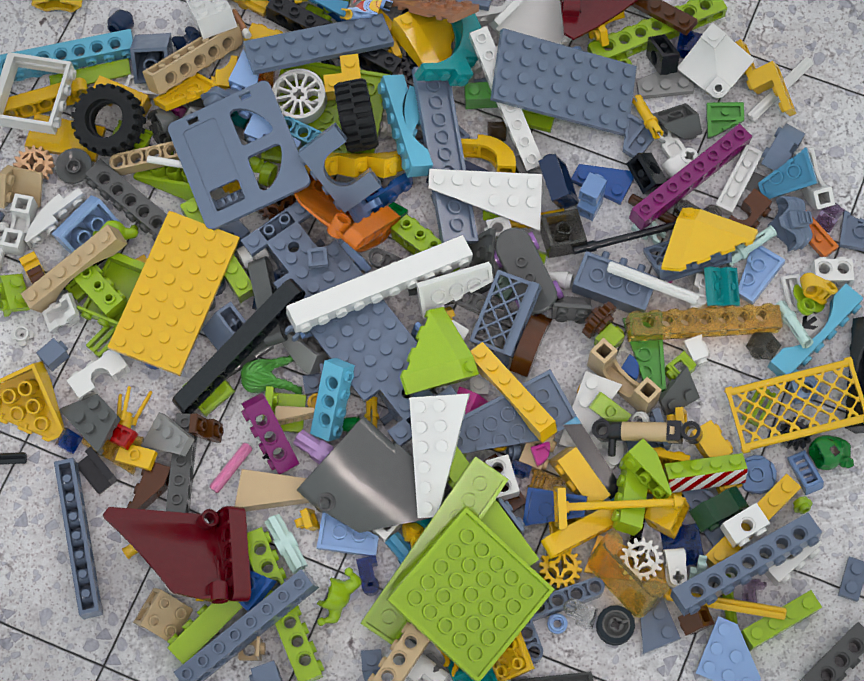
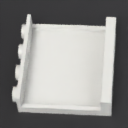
M513 0L489 24L499 36L500 30L505 28L565 46L572 40L565 36L563 32L560 0Z

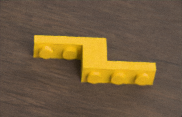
M740 39L735 42L744 51L751 55L747 47V44ZM771 61L759 68H755L753 62L744 73L748 77L746 81L748 88L757 94L772 88L776 97L779 96L781 102L778 105L782 113L785 112L790 117L797 114L779 66L774 61Z

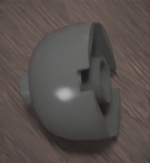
M161 108L150 111L147 119H151L152 125L149 126V129L154 133L153 138L156 143L171 142L172 139L168 132V126L180 119L179 116H176L171 110L165 111Z

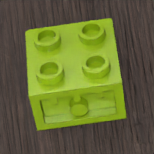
M266 386L265 397L274 415L276 406L306 407V395L276 393L274 387ZM304 420L280 426L283 432L299 433L303 429Z

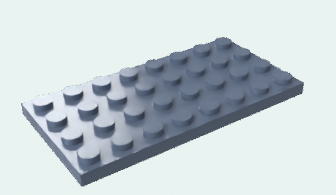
M503 28L500 30L490 100L625 136V130L629 128L630 119L627 117L631 113L637 66Z

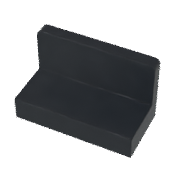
M89 447L85 451L88 456L78 463L79 471L95 491L101 494L118 480L93 448Z

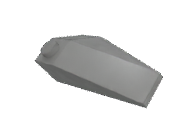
M287 316L284 318L286 328L291 325ZM290 332L287 335V341L282 342L292 359L309 375L320 372L319 363L324 365V360L330 359L313 336L302 339L300 335L299 339L293 342L292 337L295 333Z

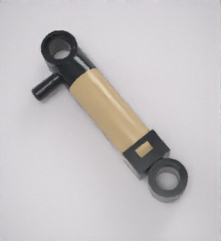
M600 419L592 425L594 436L601 442H608V456L610 457L616 456V441H640L644 439L645 441L683 444L684 438L689 444H697L703 437V431L695 421H687L683 424L682 421L667 420V422H625ZM607 427L606 434L599 435V429ZM689 429H696L697 433L695 436H687Z

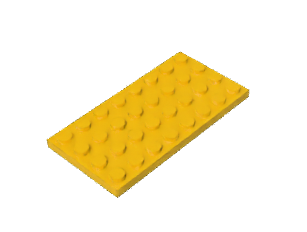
M169 211L109 342L108 349L181 376L238 246L240 237L220 229H208L204 223Z

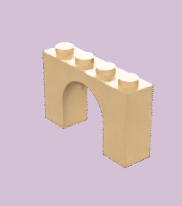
M603 338L590 350L587 366L598 376L622 384L617 393L636 411H643L648 414L657 404L662 389L648 377L641 383L632 379L617 362L618 350Z

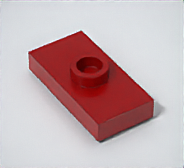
M118 423L117 427L113 430L111 439L107 441L128 450L139 434Z

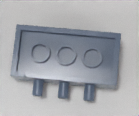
M586 251L573 282L572 293L591 298L603 304L609 301L616 309L638 317H644L654 289L607 272V267L611 261L618 263L609 259L610 253L608 251H603L602 256ZM622 257L620 259V262L618 263L620 265L658 278L657 276L644 272L646 266L643 264H639L637 269L627 266L628 259Z

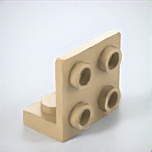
M7 165L0 171V208L4 209L9 203H12L15 193L34 197L39 208L41 206L43 173Z
M153 587L133 623L168 641L175 633L177 635L180 634L183 629L182 626L187 622L193 609L165 591Z

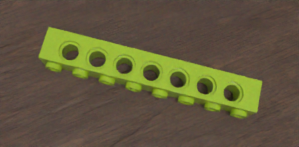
M689 0L684 5L674 6L697 18L698 24L692 30L725 17L727 6L723 0ZM652 17L648 20L643 19L636 25L626 26L619 32L609 33V45L602 47L599 40L591 41L588 44L587 52L614 60L621 57L628 58L647 50L648 37L665 34L671 40L682 35V33Z
M262 527L248 532L249 561L253 571L282 585L287 576L283 567L279 568L276 561L280 559L276 550H271L269 543L272 540L269 532H264ZM265 547L266 551L262 555H257V548ZM266 565L273 566V570L270 573L263 572V568ZM270 590V591L268 592V594L265 596V598H266L269 594H271L273 591ZM297 605L277 621L275 626L297 680L316 681L323 678L321 672L324 671L321 660H316L314 656L317 650L313 640L309 642L306 634L309 633L306 623H301L299 619L302 613ZM287 620H295V626L293 628H286L285 623ZM295 638H302L303 644L295 647L293 646V640ZM304 656L311 658V662L306 666L300 664V660Z

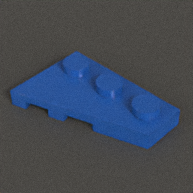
M584 164L578 165L571 178L572 183L582 187L590 172L599 174L607 180L604 198L619 205L622 204L634 181L630 171Z

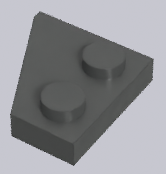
M685 365L681 366L679 375L675 380L672 379L667 389L660 394L658 401L666 416L675 413L676 407H685L700 398L689 369Z

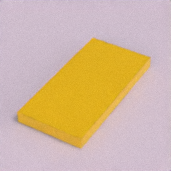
M41 114L34 115L33 120L49 122L50 116ZM62 118L61 126L57 129L56 135L29 131L24 145L28 149H32L33 145H35L36 149L42 146L44 151L48 150L49 153L57 155L68 149L77 148L85 151L92 162H96L99 155L87 150V148L79 143L80 140L75 138L73 133L76 130L71 127V122L74 121ZM95 125L97 133L104 137L106 128Z

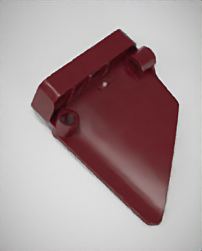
M225 506L217 512L212 509H206L201 514L108 507L103 513V518L134 547L173 594L205 600L213 604H223L228 601H249L251 582L246 511L244 507Z

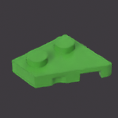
M744 102L707 103V139H711L744 122Z

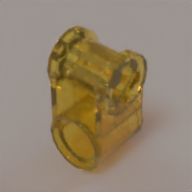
M534 469L532 470L533 476L530 485H527L526 489L533 487L552 490L551 487L555 484L565 488L566 484L560 477Z

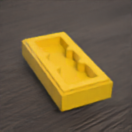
M131 445L128 450L120 447L115 461L151 471L158 453L136 445Z

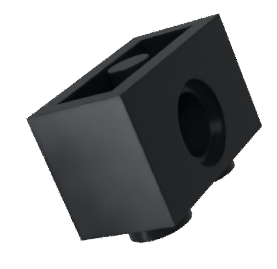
M663 34L648 37L646 56L660 75L676 73L678 71L680 53L667 36Z
M638 153L626 163L643 194H651L667 181L652 153Z

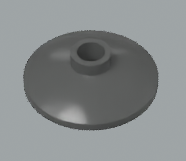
M77 148L62 152L55 163L57 176L69 184L84 181L86 179L85 173L92 167L89 155ZM78 166L77 170H72L73 167Z

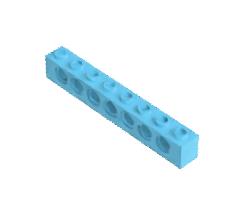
M131 29L12 53L57 60L66 57L63 60L72 62L74 69L77 70L81 67H90L126 58L131 59L130 48L134 37ZM8 53L0 55V75ZM18 67L14 81H23L26 78H38L46 74L58 73Z

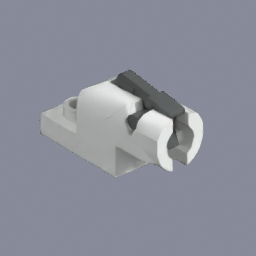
M422 653L406 679L409 681H421L422 679L424 681H447L450 674L432 653L426 655ZM396 656L393 659L396 665L404 664V659L401 656Z

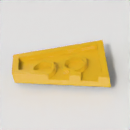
M196 73V75L188 77L181 84L173 86L165 94H161L153 100L156 106L169 111L201 98V94L208 92L214 86L219 87V84Z

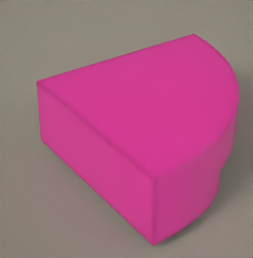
M549 441L530 447L537 467L545 463L549 457Z

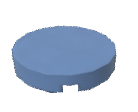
M761 455L746 457L745 462L748 470L746 482L741 483L742 488L751 494L760 495L768 492L774 486L777 479V471L774 464Z

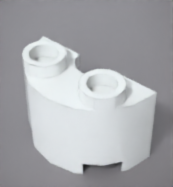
M696 273L692 292L698 293L699 298L696 304L690 303L688 315L692 316L707 308L705 276Z
M72 293L62 295L59 302L50 304L49 308L42 312L49 332H57V328L65 325L67 328H70L80 320V313L76 308L77 305Z

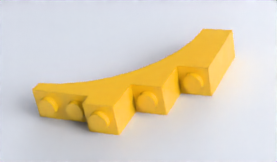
M397 151L380 153L332 152L325 159V169L329 176L340 174L356 178L371 168L377 177L387 178L397 175V172L404 171L402 169L401 157ZM305 165L308 174H310V168Z

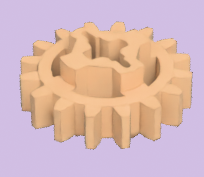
M33 145L30 150L28 147H25L24 153L19 151L20 157L15 156L17 163H13L14 167L43 173V178L47 180L49 179L48 174H53L51 168L55 167L52 162L54 159L48 150H43L42 146L36 149L35 145Z

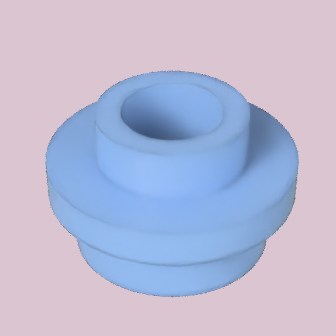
M559 613L551 615L547 622L548 629L554 634L563 633L568 625L565 616ZM559 621L561 626L555 627L553 623Z

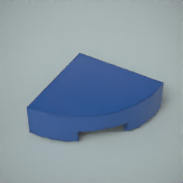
M629 354L621 368L632 379L637 381L639 365L637 360Z

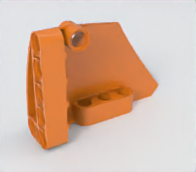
M308 174L311 180L310 185L294 194L298 203L327 227L329 235L337 239L341 238L357 252L370 250L383 243L391 234V227L401 218L394 210L386 206L384 208L381 207L375 213L372 212L369 217H364L359 223L353 221L349 211L344 213L342 209L338 210L332 196L326 195L321 187L323 186L319 180L316 181L310 174Z

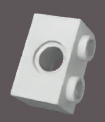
M755 503L722 523L720 529L733 548L738 545L743 547L750 542L749 538L756 535L759 537L767 532L766 528L770 522L758 504ZM747 523L751 530H743L741 524Z

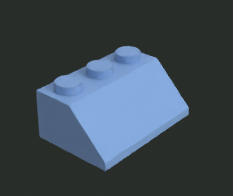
M91 195L51 234L71 254L93 236L94 231H99L107 221L119 220L99 198Z

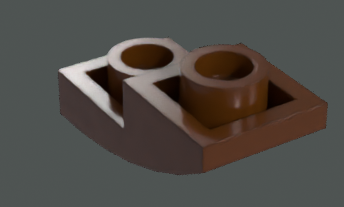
M197 413L190 414L188 433L208 441L221 443L224 433L222 423L215 419H206Z

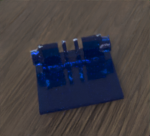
M696 523L681 526L675 539L660 532L663 549L684 548L686 566L693 564L697 566L699 555L704 554L700 531Z

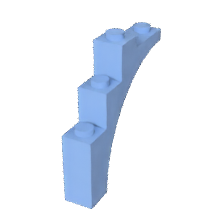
M244 49L228 80L231 89H238L239 91L258 83L259 74L253 75ZM247 93L240 98L241 100L251 97V94ZM237 111L242 118H251L244 131V137L248 143L272 132L273 127L263 117L249 111ZM293 137L297 149L299 150L300 148H302L301 141Z

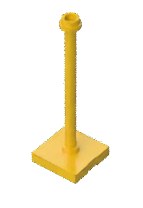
M553 486L555 527H558V529H567V513L569 511L673 506V509L677 510L682 507L681 496L676 494L672 498L569 503V501H566V488Z

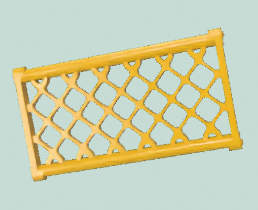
M851 356L843 358L841 361L733 388L732 386L726 387L724 390L729 401L743 454L749 453L753 449L864 423V396ZM849 367L852 379L842 374L844 368ZM833 371L837 375L835 382L829 383L823 379L824 373ZM814 376L818 383L814 388H810L804 384L805 377ZM839 378L850 382L846 390H842L835 385ZM794 380L799 385L795 393L785 389L786 382ZM820 383L831 387L826 395L816 390ZM853 384L855 385L858 397L848 392ZM775 385L780 392L773 398L765 393L767 387ZM802 387L811 391L809 398L806 400L797 396ZM833 389L843 393L840 401L829 398V394ZM756 390L761 395L756 403L746 398L749 391ZM782 392L792 396L788 404L778 401ZM813 394L824 398L820 406L809 402ZM733 395H737L742 400L738 407L734 406ZM845 396L855 399L856 402L852 408L841 404ZM763 397L773 401L769 409L759 406V402ZM794 399L804 402V406L800 411L790 407ZM825 401L836 404L832 413L822 409ZM743 402H748L754 406L749 414L739 409ZM858 402H860L862 407V415H858L854 411ZM774 404L785 407L781 416L771 412ZM807 405L817 410L812 418L802 413ZM841 407L849 412L848 417L839 420L834 415L837 408ZM756 408L766 412L761 421L752 417ZM787 410H791L798 415L794 422H789L783 418ZM823 412L828 415V423L820 425L815 420L817 414ZM737 413L747 417L743 425H740ZM768 415L778 419L774 427L764 423ZM799 417H804L810 421L809 428L800 430L796 425ZM748 420H753L759 424L755 432L745 428ZM780 422H785L791 426L789 433L781 434L776 430ZM764 426L771 430L769 438L761 439L757 435L760 427ZM742 431L752 435L751 442L745 443Z

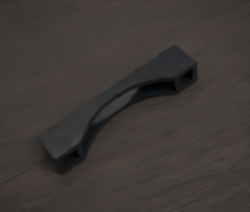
M864 317L853 318L851 327L850 356L853 359L856 375L864 396ZM849 370V377H848V378L852 379V376H851V373H850V370ZM853 384L848 392L858 397L855 385ZM847 396L846 407L852 408L856 402L855 399ZM860 402L854 408L858 415L863 414ZM846 410V417H845V419L848 417V413H849L847 410ZM864 423L845 427L855 434L864 433Z

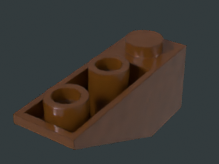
M154 462L151 471L142 469V479L140 483L136 484L134 488L135 496L133 501L128 503L127 508L146 509L167 491L170 467Z

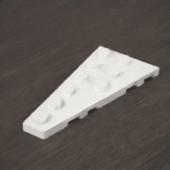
M429 169L428 189L540 231L542 174Z
M470 393L409 398L418 518L433 517L442 505Z

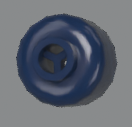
M119 9L108 18L107 27L110 33L132 29L134 27L133 16L130 12Z

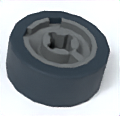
M619 605L603 609L596 622V631L600 639L606 644L613 646L626 643L632 637L635 629V619L632 613ZM613 622H617L619 624V628L617 630L616 628L611 627Z

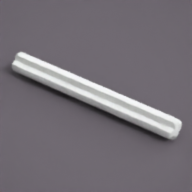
M805 57L783 78L787 89L813 65L811 58ZM773 89L747 114L749 120L756 121L779 99V96L776 97Z
M611 261L607 267V272L686 302L696 304L698 301V293Z

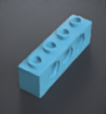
M338 358L324 360L310 434L328 442L340 438L343 432L342 426L346 415L347 401L350 397V386L354 377L355 365Z

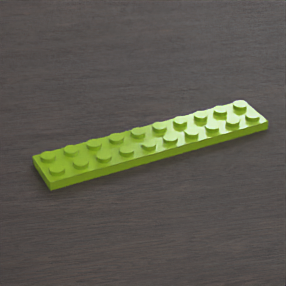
M475 456L360 624L391 645L395 639L399 640L403 634L401 633L403 627L409 621L386 599L463 508L467 507L481 520L509 479Z

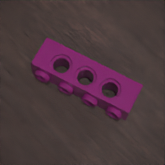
M260 393L241 403L244 408L241 413L246 422L250 420L252 424L250 430L254 438L259 437L261 443L258 445L263 455L267 453L270 459L267 460V463L271 470H276L278 474H282L299 465L300 463L264 394ZM259 415H265L262 421H256ZM267 432H273L270 438H264ZM276 448H281L279 454H273V451Z

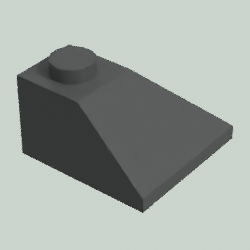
M686 103L653 113V116L657 117L658 123L684 139L691 140L702 134L699 113Z

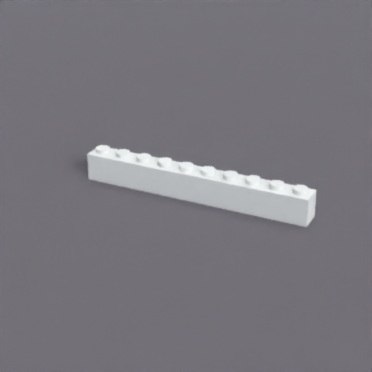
M462 235L287 305L286 315L295 333H304L316 325L328 323L333 318H342L353 310L359 311L370 303L376 304L387 296H396L407 288L413 289L418 282L432 279L442 274H449L459 267L465 268L471 263L473 253Z

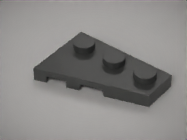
M489 228L478 235L479 241L477 243L468 244L473 253L469 267L489 262L492 266L493 274L496 229ZM493 282L475 292L483 294L489 291Z

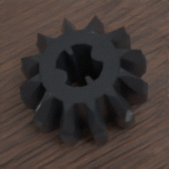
M793 417L792 421L790 419L786 420L789 422H794L796 417ZM801 419L800 422L797 420L796 422L800 430L809 428V424H803L804 419ZM787 423L781 424L780 429L782 431L779 432L781 434L789 433L791 426ZM810 436L786 441L788 443L786 448L789 449L792 445L795 451L799 447L804 449L806 443L809 444L811 442Z

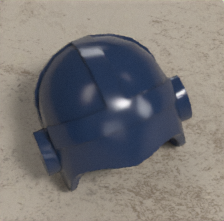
M188 26L185 28L186 34L184 36H174L171 40L176 50H179L201 37L200 32L194 27Z

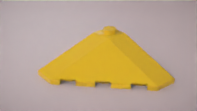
M409 11L393 18L390 33L418 67L422 63H439L451 56V44L454 42L455 37L452 24L448 23V19L437 20L436 16L425 17L410 13Z
M682 208L677 217L661 270L680 272L687 269L686 265L692 262H696L698 265L711 260V255L720 252L721 255L735 251V246L744 243L745 246L751 245L758 234V230L702 209Z
M43 361L0 378V422L15 424L18 426L17 429L28 434L33 432L43 436V440L49 442L65 435L66 431L51 379Z

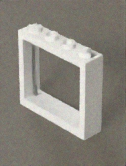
M8 52L0 75V126L56 135L57 129L61 126L62 113L66 110L67 97L71 94L72 81L76 78V70L72 62ZM18 67L63 74L49 122L3 115Z

